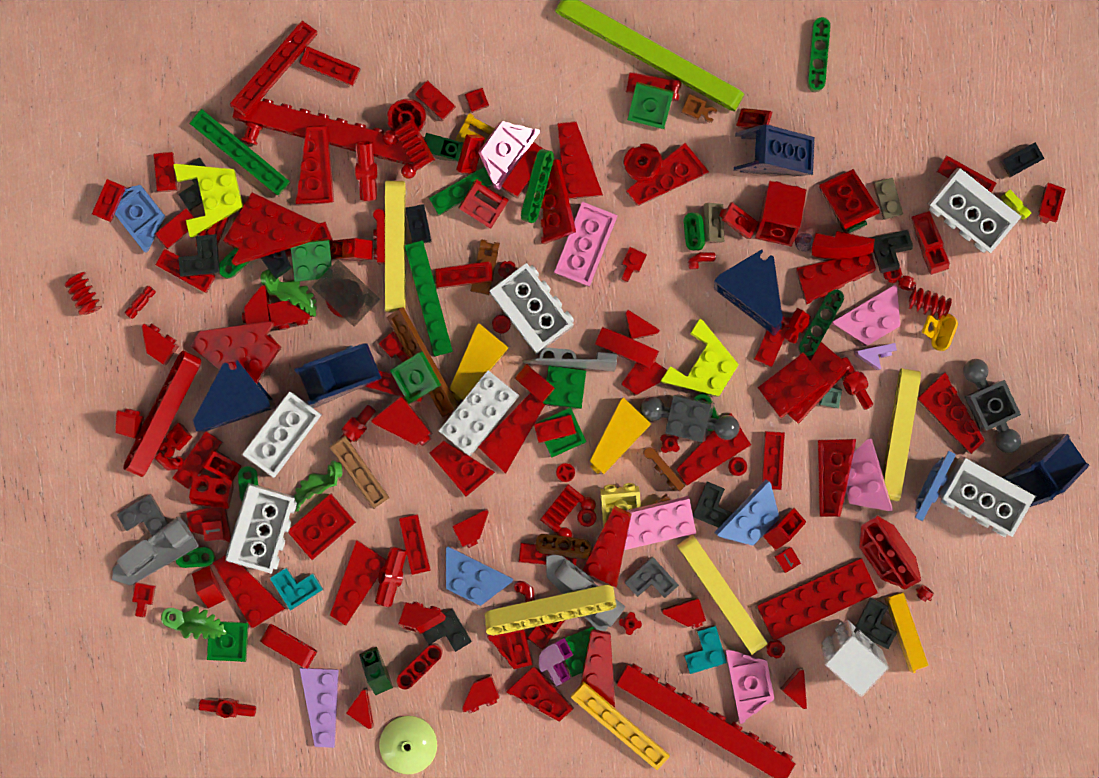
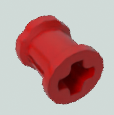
M246 122L247 128L244 137H241V141L257 146L258 143L256 141L263 127Z

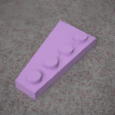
M300 667L314 746L334 748L339 669H306Z

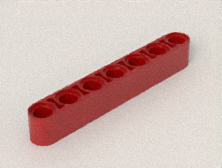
M186 351L179 353L124 462V470L140 477L146 474L201 365V358Z

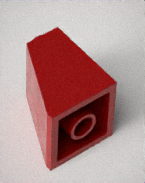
M769 181L765 191L755 239L792 247L801 226L807 189L783 184L778 181Z
M402 396L371 420L373 424L414 445L420 444L424 446L431 440L430 436L433 434Z

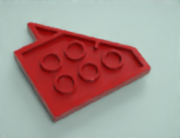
M252 192L223 241L239 249L232 260L233 265L236 266L309 243L316 233L319 224Z
M275 321L202 330L190 346L219 370L223 363H228L230 369L235 370L237 367L235 361L238 360L256 384L282 348L267 336L276 323Z

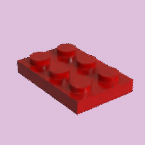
M854 169L819 185L820 191L844 229L880 213L879 207Z
M803 352L757 388L779 417L783 418L825 386L827 382Z
M330 493L293 525L288 533L308 557L314 560L351 528L356 521L334 495Z

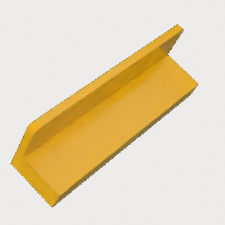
M904 592L884 598L886 605H888V611L894 629L897 632L896 635L908 670L914 674L916 670L929 665Z

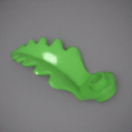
M269 269L262 272L261 283L266 286L269 294L276 295L281 301L290 300L292 305L298 304L300 309H305V312H309L310 316H316L317 307L314 306L316 300L311 299L314 296L312 292L306 293L309 289L308 286L299 287L300 281L295 282V280L281 282L278 278L275 279Z
M331 461L327 467L328 474L313 473L309 475L308 481L302 480L300 482L301 488L297 487L295 490L297 494L294 495L297 502L296 512H299L301 504L306 499H310L314 493L321 494L329 487L337 486V479L342 477V465L340 462Z
M194 606L188 612H182L175 608H166L161 614L162 623L169 628L180 631L184 638H188L192 633L194 639H198L202 633L204 639H207L208 635L214 639L216 635L220 638L221 635L227 633L224 629V624L219 625L220 619L214 621V614L207 618L208 611L204 609L199 613L198 606ZM170 614L173 615L172 621L169 619Z

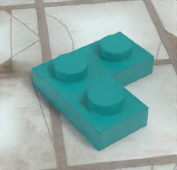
M288 568L283 569L270 578L290 611L324 590L314 573L299 583L295 581Z
M716 626L698 630L697 633L702 650L684 655L690 674L727 663Z

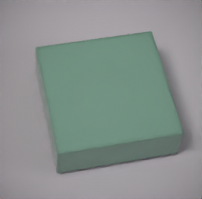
M831 388L820 400L819 405L839 408L842 389Z

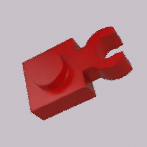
M796 308L788 324L790 328L785 332L783 338L795 344L798 340L799 332L803 333L809 324L811 316L805 311Z
M177 423L166 435L168 441L162 443L159 450L165 451L167 449L164 456L171 458L175 453V449L180 451L189 442L192 435L183 424Z

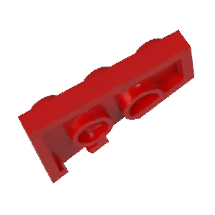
M442 441L429 452L465 497L495 473L490 468L445 441Z
M535 665L506 691V693L518 697L524 703L534 706L540 712L558 722L574 709L569 701Z

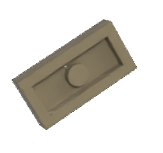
M893 178L873 183L883 220L903 215Z
M704 204L705 242H724V221H722L723 217L719 216L723 209V204Z

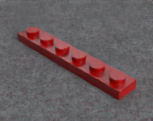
M302 20L231 101L230 106L247 117L318 35L317 30Z

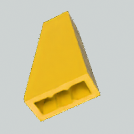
M481 324L476 326L450 386V390L453 391V397L459 402L468 396L488 370L491 371L509 349Z
M624 397L620 400L590 459L592 463L590 467L597 474L600 472L605 474L651 425Z

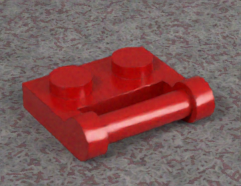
M476 179L458 208L491 229L509 199L505 196H499ZM479 191L498 203L497 207L494 208L476 197V192Z

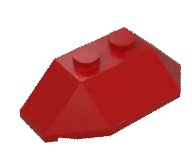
M876 516L861 525L859 548L881 580L899 586L904 590L921 581L916 556L893 524Z

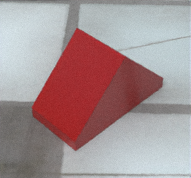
M741 108L736 126L742 129H749L760 125H769L773 112Z
M630 310L626 311L625 317L631 339L635 340L659 333L660 330Z
M212 450L202 465L203 468L232 481L242 466L218 450Z
M210 566L192 574L196 593L208 609L226 600Z
M797 668L780 689L802 709H807L804 669Z
M363 688L346 714L367 729H372L374 723L368 689Z

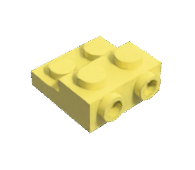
M626 483L623 487L617 488L615 485H606L604 489H600L603 527L614 505L625 511L641 507L639 487L633 483Z

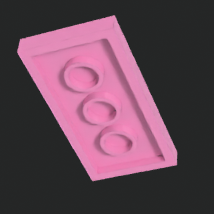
M582 202L574 221L576 233L568 236L554 273L590 287L618 215Z
M688 496L626 510L632 515L625 550L696 533Z

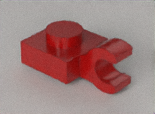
M630 247L622 263L626 270L621 279L628 282L633 271L639 273L647 254Z
M393 331L379 343L391 358L397 355L402 362L410 359L402 350L404 347Z
M135 583L132 602L138 603L135 616H146L147 604L153 605L155 585Z

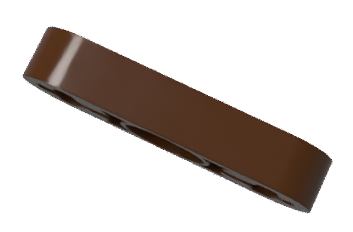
M540 534L536 538V550L543 554L586 559L591 553V544L585 539L551 534ZM543 541H546V546H542ZM560 543H566L569 546V548L566 550H561L558 547V545ZM581 547H584V552L580 551Z

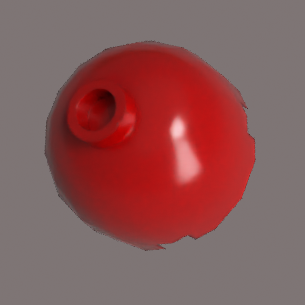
M405 98L396 101L391 105L387 113L388 125L391 130H395L409 120H414L419 131H422L426 124L425 109L414 99Z

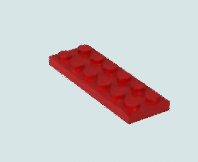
M859 558L756 606L772 641H775L876 595L878 592L863 559Z

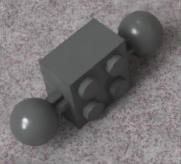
M971 359L965 364L963 373L965 378L975 383L978 391L965 396L980 431H987L996 427L998 431L996 437L997 447L1005 453L1015 452L1021 445V437L1017 431L1009 429L1006 422L1020 416L1021 413L1005 380L989 385L986 380L989 372L987 364L981 359Z
M677 394L673 396L671 408L664 406V403L657 397L646 398L640 407L641 414L648 421H657L661 417L667 418L668 422L665 431L667 434L704 442L707 438L708 429L715 430L717 436L724 440L733 439L739 432V423L733 416L724 415L718 419L711 418L715 403Z

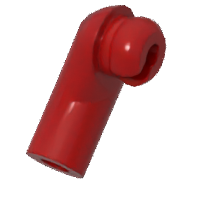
M699 252L690 257L688 260L689 269H698L699 262H714L716 259L715 253Z
M162 452L154 458L168 471L177 470L183 464V459L180 456L167 458Z
M525 581L515 583L514 590L525 596V602L535 600L532 586Z

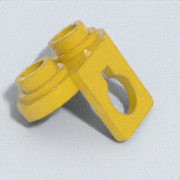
M947 314L946 317L942 316L939 321L933 316L928 315L922 333L932 339L931 344L934 349L945 351L951 345L958 326V320L951 314ZM932 322L933 329L928 331L929 324Z

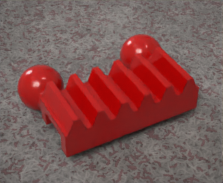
M409 120L395 130L384 132L383 141L387 145H394L397 140L402 142V147L406 149L405 153L409 155V160L413 162V164H405L402 167L401 174L404 178H413L416 175V171L435 161L414 120Z
M568 484L541 517L540 521L557 533L558 536L572 537V532L569 528L560 527L562 522L578 502L581 503L583 510L591 511L596 508V502L591 497L585 498Z

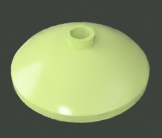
M401 716L391 721L385 727L380 737L379 749L384 762L392 770L402 774H415L427 768L433 761L437 751V737L433 728L425 720L416 716ZM410 744L411 749L405 750L404 745Z

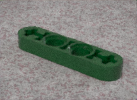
M835 289L825 296L799 343L798 351L800 354L805 349L802 347L803 344L806 345L810 341V339H807V336L817 340V343L813 341L810 345L812 351L804 352V354L811 356L816 352L844 301L842 291ZM837 293V298L840 300L835 301L832 307L826 306L825 303L829 305L832 301L830 295ZM823 309L830 311V319L824 320L821 318V311ZM813 326L821 328L822 333L820 336L812 335L811 329Z

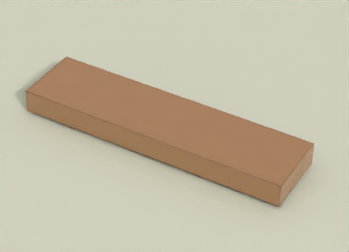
M345 435L329 446L373 509L389 499L388 494Z

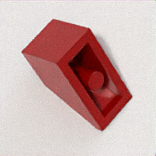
M265 285L261 286L245 305V312H242L243 323L252 324L271 321L268 304H270L269 293Z
M793 508L777 521L763 537L776 551L788 543L805 525L806 521Z
M488 509L452 526L462 547L467 545V548L478 544L477 540L481 538L489 514Z
M698 597L661 609L663 615L687 627L691 626L692 629L702 626V622L706 621Z

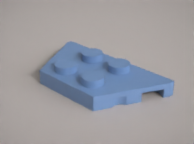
M141 185L125 189L115 212L116 217L141 249L147 253L155 239V234L165 218L164 213Z
M948 451L945 458L942 457L932 467L916 499L915 511L917 514L915 518L923 521L931 504L935 503L938 499V490L947 481L948 476L946 474L956 456L955 453Z
M765 479L714 533L719 537L753 546L780 519L771 483Z
M449 546L446 548V589L475 604L483 605L514 580Z

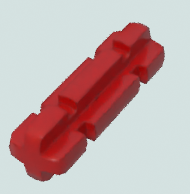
M146 286L143 294H139L131 304L132 306L126 309L125 314L129 318L134 319L138 314L137 312L141 311L156 291L151 286Z

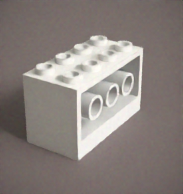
M956 168L928 202V205L931 206L929 210L937 217L941 215L945 217L944 222L952 229L956 227L960 229L959 234L968 241L974 240L976 242L974 246L983 253L986 251L992 253L1021 218L1019 214L960 168ZM954 197H955V198L960 197V199H959L960 204H959V205H956V204H955L954 206L952 205V204H953L952 199H953ZM969 209H970V210L975 209V211H974V213H975L974 217H971V216H970V217L968 218V215H969V214H968V210H969ZM990 221V227L983 230V223Z
M526 263L491 289L490 295L537 355L572 329L574 319L568 311L564 313L561 309L562 303L556 295L554 297L551 296L549 293L550 287L544 280L542 282L539 280V273L533 265L529 267ZM519 289H527V294L525 296L523 294L519 295ZM531 304H538V310H530ZM543 319H550V326H543Z
M488 370L439 432L471 456L518 399L519 395Z
M289 392L242 455L275 478L321 417V414L292 392Z
M960 456L939 493L943 504L952 509L955 506L958 507V512L970 519L972 516L976 517L975 521L987 528L990 525L993 526L992 530L1005 538L1007 535L1013 537L1036 497ZM969 487V493L965 494L964 489ZM986 496L987 501L982 503V497ZM1003 506L1004 510L1000 512L999 508Z
M248 483L225 556L226 561L272 573L273 569L276 570L280 560L279 556H277L278 552L283 550L285 544L283 535L284 532L289 531L291 525L289 516L290 513L294 514L297 502L294 501L295 498L286 493ZM272 506L274 511L267 514L265 508ZM266 525L268 530L261 533L259 527ZM258 543L261 544L263 548L255 551L253 546Z
M847 619L845 622L842 621L835 628L836 632L832 636L829 635L824 639L822 651L825 665L862 697L889 667L883 650L861 631L854 633L856 626Z

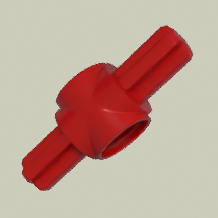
M847 357L842 358L850 366L843 379V386L846 392L852 396L856 395L864 410L871 408L873 402L866 391L868 388L866 376L862 372L855 371Z
M366 405L357 417L352 416L341 429L343 434L340 438L345 435L350 443L352 441L357 442L367 430L366 423L376 413V410L372 406Z
M219 698L218 701L200 699L199 710L216 712L217 716L223 718H236L237 715L255 717L257 709L255 705L239 704V700L232 698ZM224 703L232 706L230 713L224 711Z

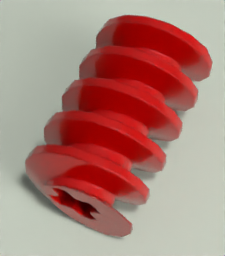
M86 272L72 276L64 285L66 288H70L68 294L73 295L71 300L76 302L75 308H81L78 311L79 315H88L102 308V306H96L100 300L93 299L96 292H89L93 286H86L89 278H82Z
M915 286L909 298V309L911 310L915 305L916 312L923 308L924 315L928 311H930L931 316L938 313V320H940L942 316H947L952 298L946 300L944 295L938 298L937 293H933L931 296V291L927 290L924 293L923 288H919L916 291Z

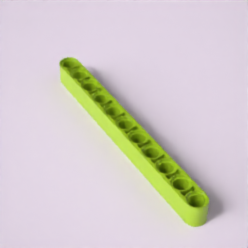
M560 0L555 9V12L563 18L674 80L681 81L683 85L730 111L735 112L745 95L741 90L580 0Z

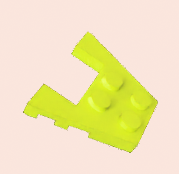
M174 164L178 182L198 179L205 210V216L186 220L190 238L197 236L200 232L209 229L215 223L224 220L243 208L234 169Z
M699 319L690 334L705 343L706 346L687 376L670 366L660 382L719 397L739 364L704 321Z

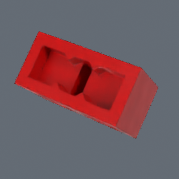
M204 474L199 476L193 475L189 494L191 504L229 509L234 489L232 480L225 477L211 478ZM200 487H207L203 492L198 491ZM220 489L226 490L223 494H217Z

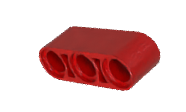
M273 624L268 625L260 639V642L306 669L309 668L318 652L313 647Z
M437 643L428 645L399 674L397 685L404 690L410 689L440 660L443 654L442 647ZM429 649H438L439 656L435 658L431 657L429 655ZM416 662H423L425 669L423 671L416 670ZM408 675L411 678V683L408 685L403 684L401 677Z

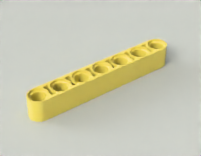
M385 181L386 312H395L399 308H406L405 181Z
M904 368L900 369L882 471L890 500L898 502L902 494L921 379L920 371Z
M692 534L680 542L677 547L751 655L768 645L694 535Z
M602 585L489 610L484 614L486 633L489 635H499L612 610L616 607L614 588L611 585Z

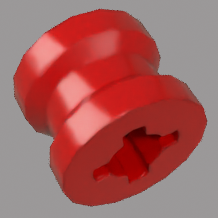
M563 463L558 466L556 475L559 480L569 482L575 477V469L571 464Z

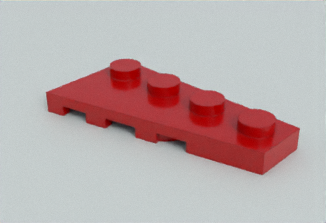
M577 121L558 123L561 165L569 199L603 196Z
M327 125L308 126L306 128L303 160L301 162V173L295 204L333 203L334 193Z
M684 143L662 161L661 170L654 176L653 180L648 182L645 180L637 181L626 190V193L637 206H640L708 174L709 171L688 145Z
M558 159L553 160L541 208H543V219H541L543 237H541V244H547L576 233L562 166Z
M872 254L853 258L834 259L796 268V273L807 305L818 297L822 298L828 295L829 292L840 289L851 281L854 282L875 272L876 266Z
M822 342L814 353L811 363L827 384L788 413L798 424L850 368L846 362Z
M944 372L917 400L969 454H972L985 440L974 420L971 419L964 403L960 400L956 389L949 381L948 375Z
M532 393L478 447L505 474L545 406Z
M740 426L736 437L730 440L721 439L714 430L706 438V441L702 442L676 470L687 486L751 446V443Z
M856 439L818 440L820 517H841Z
M614 505L582 571L617 588L632 514Z
M356 540L330 616L345 626L378 579L379 572L382 567H385L387 560L358 540Z
M226 555L213 562V565L252 629L286 609L243 565L226 561Z
M591 629L581 683L584 681L615 707L610 632Z

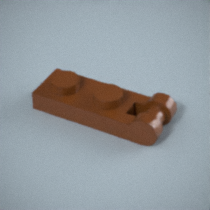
M481 239L476 263L491 262L493 277L500 243H489L487 240ZM485 250L492 251V255H484ZM492 282L472 284L470 291L490 295Z
M648 447L643 451L644 457L652 459L656 464L654 466L655 470L661 476L664 474L668 478L666 483L673 491L675 489L681 491L685 487L655 449Z

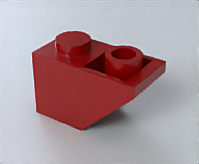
M358 238L332 240L330 247L331 260H372L373 241Z
M289 301L268 304L271 321L276 322L273 327L278 328L279 331L289 329V325L293 324L304 326L308 324V321L312 320V316L292 305Z
M152 323L150 326L143 324L142 331L146 353L161 364L167 365L179 348L175 344L177 340L168 334L164 336L159 333L161 329Z
M124 408V411L118 410L115 433L136 439L145 417L139 415L140 411L127 408Z
M413 601L412 604L405 602L398 624L405 630L422 634L443 622L446 616L438 607L430 606V608L423 607L424 605L419 602Z
M492 674L473 682L462 707L463 713L468 711L470 714L478 711L481 705L491 706L497 703L500 694Z

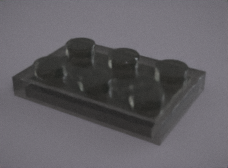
M339 260L312 286L353 327L381 300Z

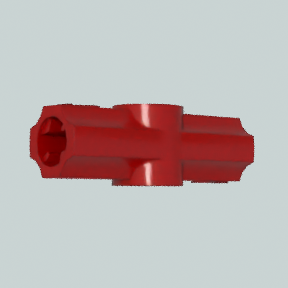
M357 142L355 176L359 182L360 200H376L378 170L377 163L374 162L373 142Z
M390 547L385 567H382L379 572L378 580L380 585L375 599L376 604L392 607L397 587L403 581L402 569L407 555L406 550Z

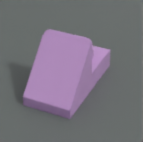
M892 343L859 350L854 353L856 357L874 369L881 370L878 355L880 354L881 358L892 356V352L897 351L896 344Z

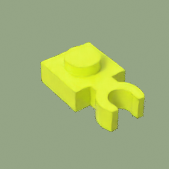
M1011 189L1000 196L1003 200L1002 202L1012 210H1015L1022 220L1032 214Z

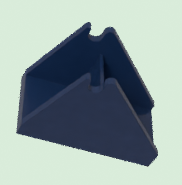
M767 124L735 133V137L741 136V139H754L756 143L755 161L735 166L734 171L756 174L813 175L815 137Z
M761 249L718 275L714 280V290L775 336L781 329V321L783 320L775 260L772 255L766 260H762L760 256L763 250Z
M367 343L317 359L294 369L295 373L302 379L310 399L308 405L312 408H317L382 379Z
M238 360L235 361L237 366L235 370H231L228 363H223L196 413L193 423L196 432H206L275 409V402L260 382L255 383Z
M1068 434L1062 435L1002 476L1003 479L1036 496L1030 507L1051 501L1055 496L1063 494L1090 466L1081 456Z

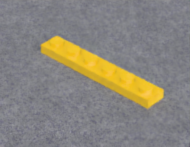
M584 681L571 694V698L656 770L670 757L668 752Z

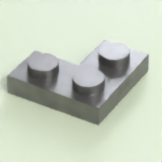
M151 494L117 514L126 531L144 522L150 534L154 536L169 524Z
M653 556L624 582L637 597L651 584L664 598L679 586Z

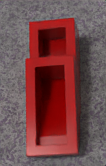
M533 142L503 183L502 189L518 199L527 184H529L537 153L544 148Z
M927 211L912 216L911 219L930 275L948 270L950 262L943 248L944 243L931 212Z
M839 231L836 232L835 237L816 233L812 244V256L842 259L868 255L874 251L875 239Z
M602 327L595 342V345L599 348L651 369L659 353L658 350L604 327Z

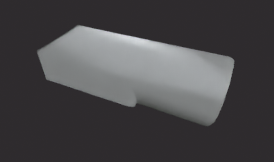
M545 348L541 352L540 358L523 360V363L615 372L617 354L597 352L596 359H576V354L572 350ZM548 351L552 352L554 359H545L543 354ZM569 353L573 359H562V356Z
M176 517L150 539L139 542L117 560L118 564L113 567L112 580L133 585L196 549L198 543L185 522L180 517Z
M558 555L546 556V577L562 594L598 587L588 574L565 557ZM616 600V607L614 609L584 617L597 630L606 631L621 615L625 606Z

